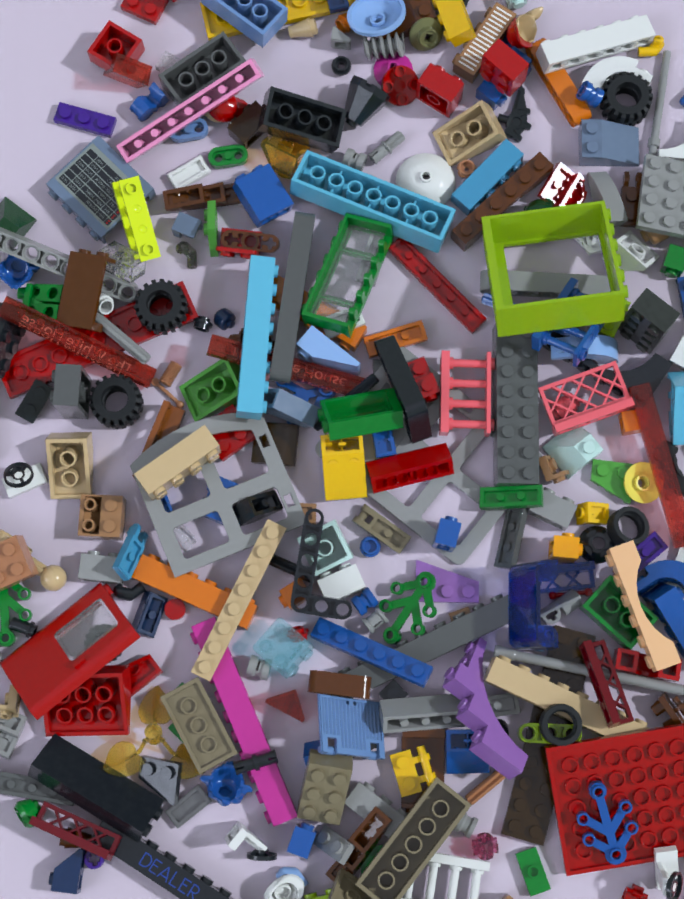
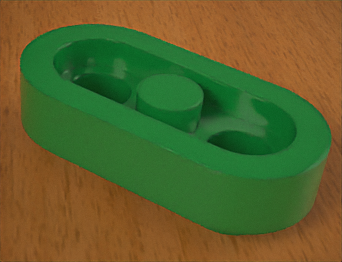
M240 144L215 147L210 150L208 160L210 165L216 169L242 166L248 160V152ZM238 154L242 155L240 159H236L235 156ZM217 157L222 158L220 162L215 161Z

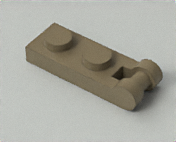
M364 504L361 507L362 511L360 514L355 516L352 521L397 554H400L410 541L411 536ZM368 515L373 518L370 524L365 522Z

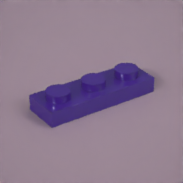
M59 102L53 119L57 124L108 138L112 137L117 122L116 117Z

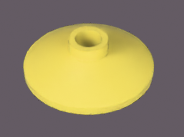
M635 463L627 469L624 475V489L633 501L642 504L650 503L661 494L663 488L662 475L651 463ZM638 480L642 481L641 487L638 485Z

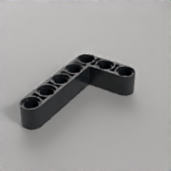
M390 335L374 341L378 357L403 409L406 430L411 443L414 444L431 438L432 432L425 400L395 336Z
M310 509L306 512L291 596V607L298 613L345 620L352 613V606L349 601L312 594L324 515L319 509ZM317 512L320 514L321 519L318 524L309 522L308 516L310 513ZM308 533L316 535L317 542L314 545H308L305 542V536ZM310 554L314 559L313 564L310 566L303 565L301 561L302 556ZM305 575L309 577L310 584L307 587H301L298 584L300 576ZM297 597H304L307 602L306 606L303 608L296 607L295 599ZM319 600L327 602L328 608L323 612L318 611L315 607L316 602ZM339 604H346L349 608L348 613L345 615L338 614L336 611Z

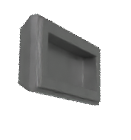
M198 784L178 800L177 805H172L165 813L178 829L212 801Z

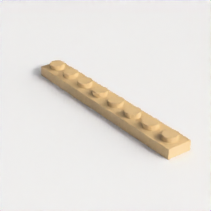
M267 519L191 670L192 673L211 681L287 528Z

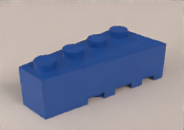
M660 583L641 597L645 602H651L654 607L652 612L659 617L662 623H665V632L673 641L676 640L678 642L675 644V647L684 658V593L679 587Z

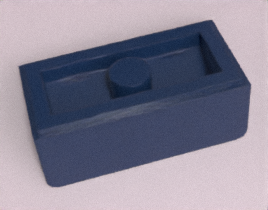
M150 591L143 593L132 623L137 633L154 638L168 598Z

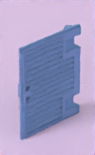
M317 694L320 739L318 752L320 754L355 756L368 760L385 759L384 733L379 717L380 702ZM328 738L334 739V746H328ZM370 744H376L377 751H371Z

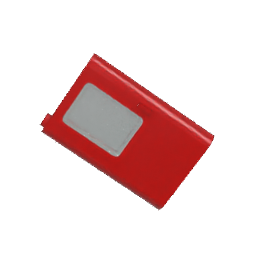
M101 582L0 662L1 667L26 707L37 720L140 638V635L113 600L112 594L114 592L107 583L104 585Z

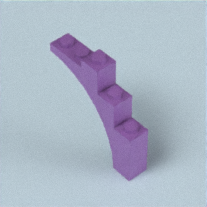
M480 637L474 642L470 641L464 649L465 655L458 665L454 668L450 667L444 675L446 679L442 687L460 700L456 719L474 732L471 737L472 743L469 750L508 780H511L523 772L528 755L504 731L488 701L482 670L483 654L487 642Z

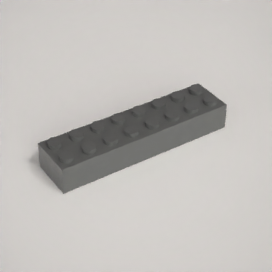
M496 323L492 329L493 358H495V369L493 370V419L495 422L493 431L494 487L539 485L538 352L532 349L531 336L533 333L498 337Z

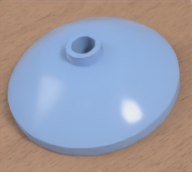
M356 0L351 4L347 12L348 25L355 33L362 36H383L391 33L402 24L406 16V7L403 0Z

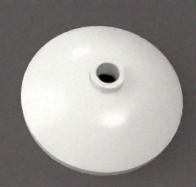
M421 153L409 157L399 167L396 175L397 186L444 205L450 200L455 190L456 181L452 167L448 165L446 160L435 154ZM428 175L430 178L426 180L423 176Z

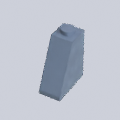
M280 388L268 389V394L264 393V401H267V414L302 427H314L317 423V409H320L319 407Z

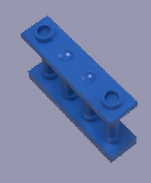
M571 277L557 299L587 294L580 292V289H578L579 280ZM604 324L591 325L587 332L576 327L559 329L582 339L577 347L552 337L551 333L553 330L535 332L531 336L532 349L540 351L543 345L549 344L573 354V366L577 367L580 361L586 359L589 347Z

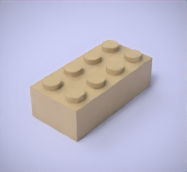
M203 425L134 473V475L152 501L154 499L160 500L168 494L167 490L171 487L177 488L185 482L184 478L190 474L194 476L202 470L201 466L207 462L211 464L220 457V445L208 428Z

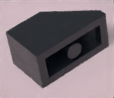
M272 490L246 497L232 508L239 525L244 526L282 510L283 506L276 491Z

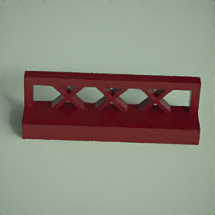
M587 640L582 642L579 649L608 729L633 722L634 718L605 640L596 642ZM600 646L603 656L601 660L597 657L595 647ZM601 666L609 669L611 675L608 680L605 679ZM608 686L617 690L618 697L616 701L613 700ZM616 706L624 710L627 718L620 719Z
M44 801L37 817L32 815L29 821L30 825L108 861L112 860L122 838L118 834ZM48 808L54 810L57 817L56 820L49 823L42 820ZM72 818L76 828L65 831L62 821ZM87 827L93 828L95 837L89 840L83 839L81 830ZM78 832L79 837L72 833ZM108 835L115 838L110 850L102 847L100 838Z

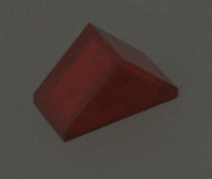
M296 689L266 699V704L304 723L305 716Z

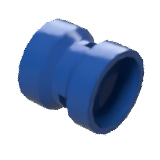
M585 81L579 87L576 98L580 101H587L589 106L595 108L602 101L604 90L599 87L595 88L591 82Z
M368 587L362 590L360 596L355 595L350 599L361 616L367 613V608H374L379 604Z

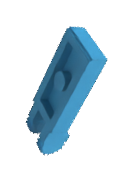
M138 523L130 526L127 531V537L112 566L123 581L131 579L148 539L145 531L140 533L141 526Z

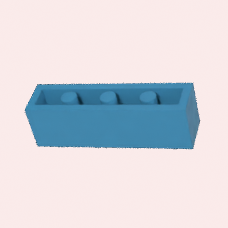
M505 139L452 193L451 202L468 216L486 198L492 195L499 185H503L510 178L509 174L513 170L516 172L523 165L524 154L510 141Z

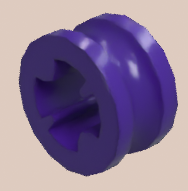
M88 851L84 856L85 865L90 869L101 867L105 859L100 857V861H97L98 864L94 865L93 862L89 861L92 853Z

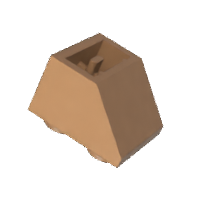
M81 494L78 536L100 540L123 541L126 499L123 496Z

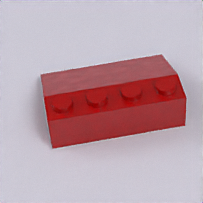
M105 665L44 714L46 737L53 736L54 734L58 736L129 735L131 709L129 665Z

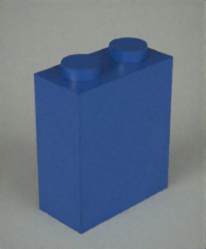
M269 163L264 166L258 165L251 173L247 175L243 173L235 178L232 189L257 228L291 211L294 202Z

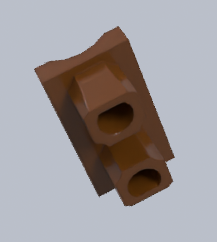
M666 692L658 697V700L651 706V709L656 716L665 711L669 714L671 718L663 722V726L684 723V718L679 713L680 711L684 716V701L681 702L678 696L672 698L675 703L674 705Z

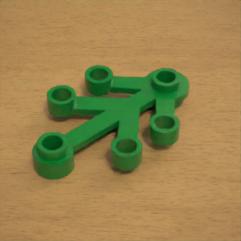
M421 572L414 581L405 583L393 582L391 584L390 590L396 595H401L404 591L416 590L410 597L393 601L386 599L380 601L379 608L385 613L404 607L392 627L384 630L383 639L386 643L395 645L401 641L402 634L400 630L411 613L413 618L411 632L417 636L425 633L419 600L424 596L425 606L422 609L423 615L428 618L435 617L437 609L433 603L432 590L436 586V578L432 573ZM425 578H427L428 582L426 585L423 586L422 582ZM397 585L400 586V590L398 592L395 591V587ZM385 603H388L389 606H388V608L385 610V609H384V604H385ZM431 607L432 613L428 615L427 610ZM420 625L421 630L417 633L416 627ZM389 632H393L391 639L388 638Z
M19 583L11 587L18 593L19 599L27 601L31 598V591L28 588L22 587ZM8 588L0 592V645L4 647H10L16 641L15 634L9 629V607L19 614V618L22 621L28 622L33 616L29 609L21 606L8 594ZM24 590L28 592V596L26 598H22L21 593ZM25 611H28L29 617L27 619H23L22 614ZM5 634H8L9 640L7 642H4L2 640V637Z

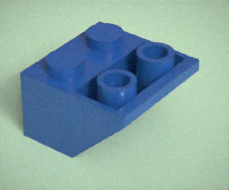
M471 729L445 730L446 774L490 772V765L469 750L472 743L471 737L474 734Z

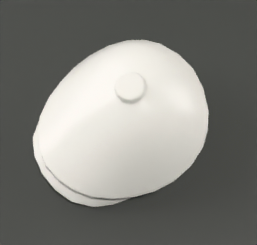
M283 875L270 884L264 894V899H301L305 889L304 882L297 875Z

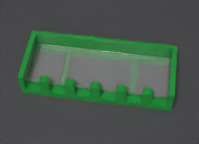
M346 213L344 219L339 222L336 237L334 236L331 240L329 253H326L324 256L323 266L316 274V282L309 289L308 300L301 307L300 315L305 325L310 324L335 331L351 338L394 238L391 224Z

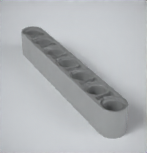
M482 270L480 272V293L484 294L487 292L491 294L488 270ZM507 270L512 296L557 298L571 277L579 280L578 289L584 294L610 292L606 275Z

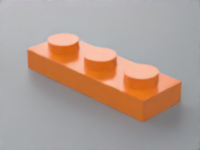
M422 320L363 337L369 358L378 356L374 341L390 335L395 336L399 347H408L428 341Z

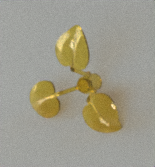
M159 686L151 689L139 706L138 714L141 722L149 724L145 728V738L142 740V744L136 751L135 746L130 742L121 741L116 743L108 752L103 766L104 771L118 777H128L136 774L143 765V760L138 754L142 752L146 743L157 745L161 742L170 754L173 755L170 759L171 761L183 763L181 779H190L202 775L197 771L184 743L180 744L176 752H174L163 738L162 729L158 724H166L171 718L160 698L165 693Z

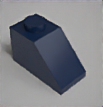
M78 849L54 868V872H51L49 876V885H52L51 891L79 894L81 892L85 865L84 856L87 850Z

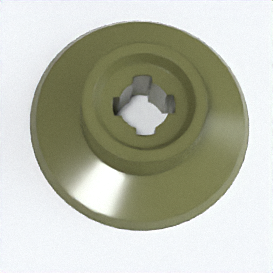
M421 18L411 27L409 41L417 50H431L441 41L443 28L435 18Z

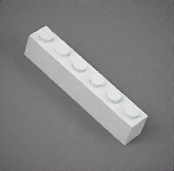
M647 14L643 16L635 15L628 20H617L610 25H599L594 29L588 31L581 30L570 36L566 34L555 40L547 39L540 43L535 55L543 73L547 74L637 49L638 47L648 46L656 34Z

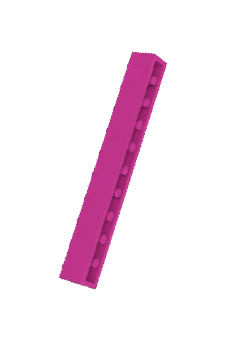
M216 617L191 627L193 632L190 635L194 645L198 644L201 650L217 621ZM227 647L209 682L210 684L215 683L217 691L214 692L219 704L223 703L225 711L222 713L226 723L231 722L234 729L231 731L232 738L235 744L239 742L242 750L239 751L241 759L252 757V754L259 755L269 752L271 748L229 647ZM277 763L261 767L259 771L254 769L247 772L251 783H256L258 791L255 793L259 803H264L267 811L264 812L268 824L272 823L273 827L297 817L296 808Z

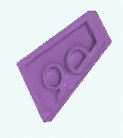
M416 560V578L421 572H430L436 578V586L432 590L433 603H479V581ZM427 578L423 580V586L427 584ZM424 596L421 597L419 602H425Z

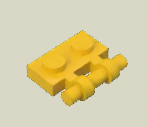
M425 745L416 747L419 755L416 757H412L410 749L389 755L401 797L422 792L420 783L426 781L427 786H429L436 777L435 772H432L429 762L431 759L430 754L426 752ZM421 762L424 775L418 776L415 764Z

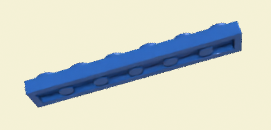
M319 617L310 634L312 639L423 688L433 671V666L321 617Z

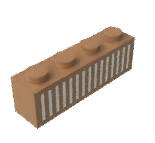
M496 2L493 8L489 7L484 15V21L482 23L479 22L474 29L476 38L465 42L461 54L457 53L452 61L453 72L473 84L480 74L483 54L498 39L503 41L507 35L510 23L517 14Z

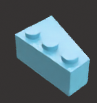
M684 371L667 372V378L671 381V392H668V398H671L670 411H668L669 438L673 445H684Z

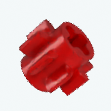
M633 884L632 888L626 886L621 899H648V894L643 893V887Z

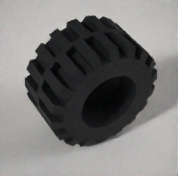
M622 72L620 76L617 73L613 76V79L610 78L604 86V96L600 103L603 117H608L606 121L629 126L641 123L643 118L646 117L653 99V94H651L652 88L647 86L649 82L646 79L643 81L641 75L634 76V72H630L629 75L626 72ZM629 94L635 99L636 105H621L617 101L616 95Z
M154 279L151 280L152 284L150 285L145 283L143 285L145 289L138 290L139 296H135L136 304H134L136 315L141 324L149 332L153 331L157 335H159V332H162L163 335H168L167 331L170 330L172 333L176 332L175 328L178 327L180 329L183 326L181 322L186 321V314H188V304L183 291L170 280L166 283L164 279H160L159 282H156ZM166 298L173 302L172 309L166 315L156 316L150 313L151 305L158 299Z
M110 374V378H107V376L102 377L103 381L100 382L98 380L95 383L97 385L96 388H91L92 395H89L91 402L89 406L101 424L103 423L108 428L111 426L113 429H118V427L124 429L127 428V424L133 425L134 419L138 420L140 418L139 413L143 411L142 404H144V400L139 388L129 377L125 378L121 374H119V377L115 374ZM123 392L128 396L127 404L123 409L116 412L106 409L105 403L111 394Z

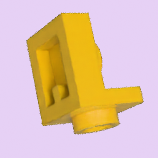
M584 502L577 504L578 507L575 511L577 525H607L609 519L608 503Z

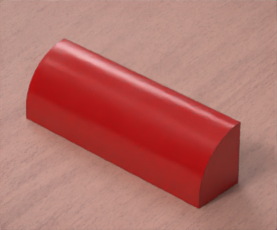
M446 443L365 462L373 494L454 474L452 457Z

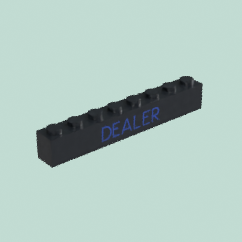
M101 822L100 827L122 836L114 856L179 899H233L230 897L232 895L230 891L223 887L218 889L212 885L214 881L205 875H202V877L194 873L195 868L187 863H184V865L176 861L177 857L171 852L166 851V853H163L158 849L159 845L150 839L145 841L141 838L139 842H136L107 823ZM109 835L100 838L102 847L110 850L115 838Z

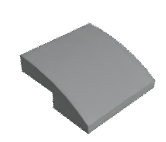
M19 714L18 717H12V719L8 720L0 718L1 757L10 759L25 726L26 716Z

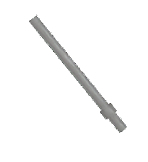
M668 50L663 51L652 132L647 145L649 148L648 154L656 155L657 149L660 147L659 133L671 51Z

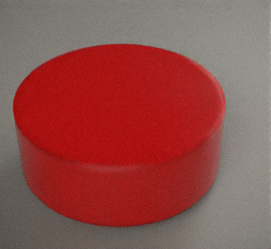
M171 599L166 603L164 611L171 620H180L186 613V606L179 599Z

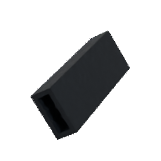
M57 734L52 736L32 762L28 776L136 842H139L142 836H148L153 827L151 825L152 821H158L164 811L161 808L164 799Z

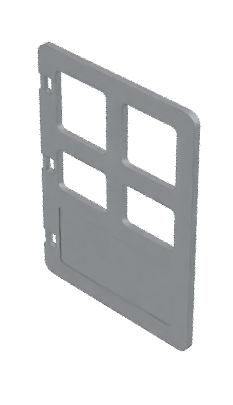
M400 347L407 363L418 359L408 349ZM383 365L375 372L379 382L368 392L380 390L386 382L390 385ZM429 367L440 388V374ZM453 387V390L449 389V397H453L456 400H471L455 387ZM438 395V399L430 403L425 401L431 427L439 419L440 395ZM455 408L469 420L485 421V410L483 408H474L471 413L463 408ZM403 414L404 428L392 430L397 455L430 447L423 440L414 444L411 443ZM472 429L452 453L454 474L432 479L411 506H405L388 491L373 494L365 463L367 495L432 546L436 529L422 519V514L447 483H452L472 500L480 504L481 486L460 470V467L484 438V429ZM372 434L362 435L365 462L378 460L375 456ZM321 441L316 444L315 451L322 458ZM506 509L485 510L484 515L461 544L456 545L453 552L435 549L454 564H463Z

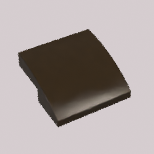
M266 422L284 466H295L300 426ZM266 435L259 437L263 448L270 446ZM255 439L253 440L251 462L254 464H266Z

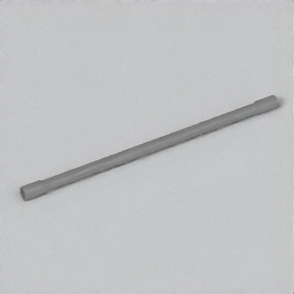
M495 645L493 657L502 655L511 659V661L589 676L585 664L517 651L513 648ZM602 668L605 679L608 680L611 675L609 669ZM616 671L620 683L684 696V685Z

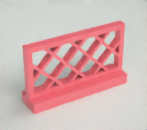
M616 361L538 388L554 436L631 410L635 406ZM613 368L615 373L613 381L602 377L604 370ZM590 375L597 378L594 388L582 383L586 376ZM600 380L611 385L607 394L596 390ZM571 382L578 385L574 395L563 390L566 383ZM613 386L621 389L624 397L616 399L609 396ZM580 387L591 391L588 401L576 396ZM553 389L559 392L555 402L547 399L544 391ZM594 393L605 397L602 405L597 406L590 403ZM561 394L572 398L568 408L557 403ZM574 400L586 404L582 412L578 413L570 409ZM555 407L566 411L564 418L555 421L552 414Z

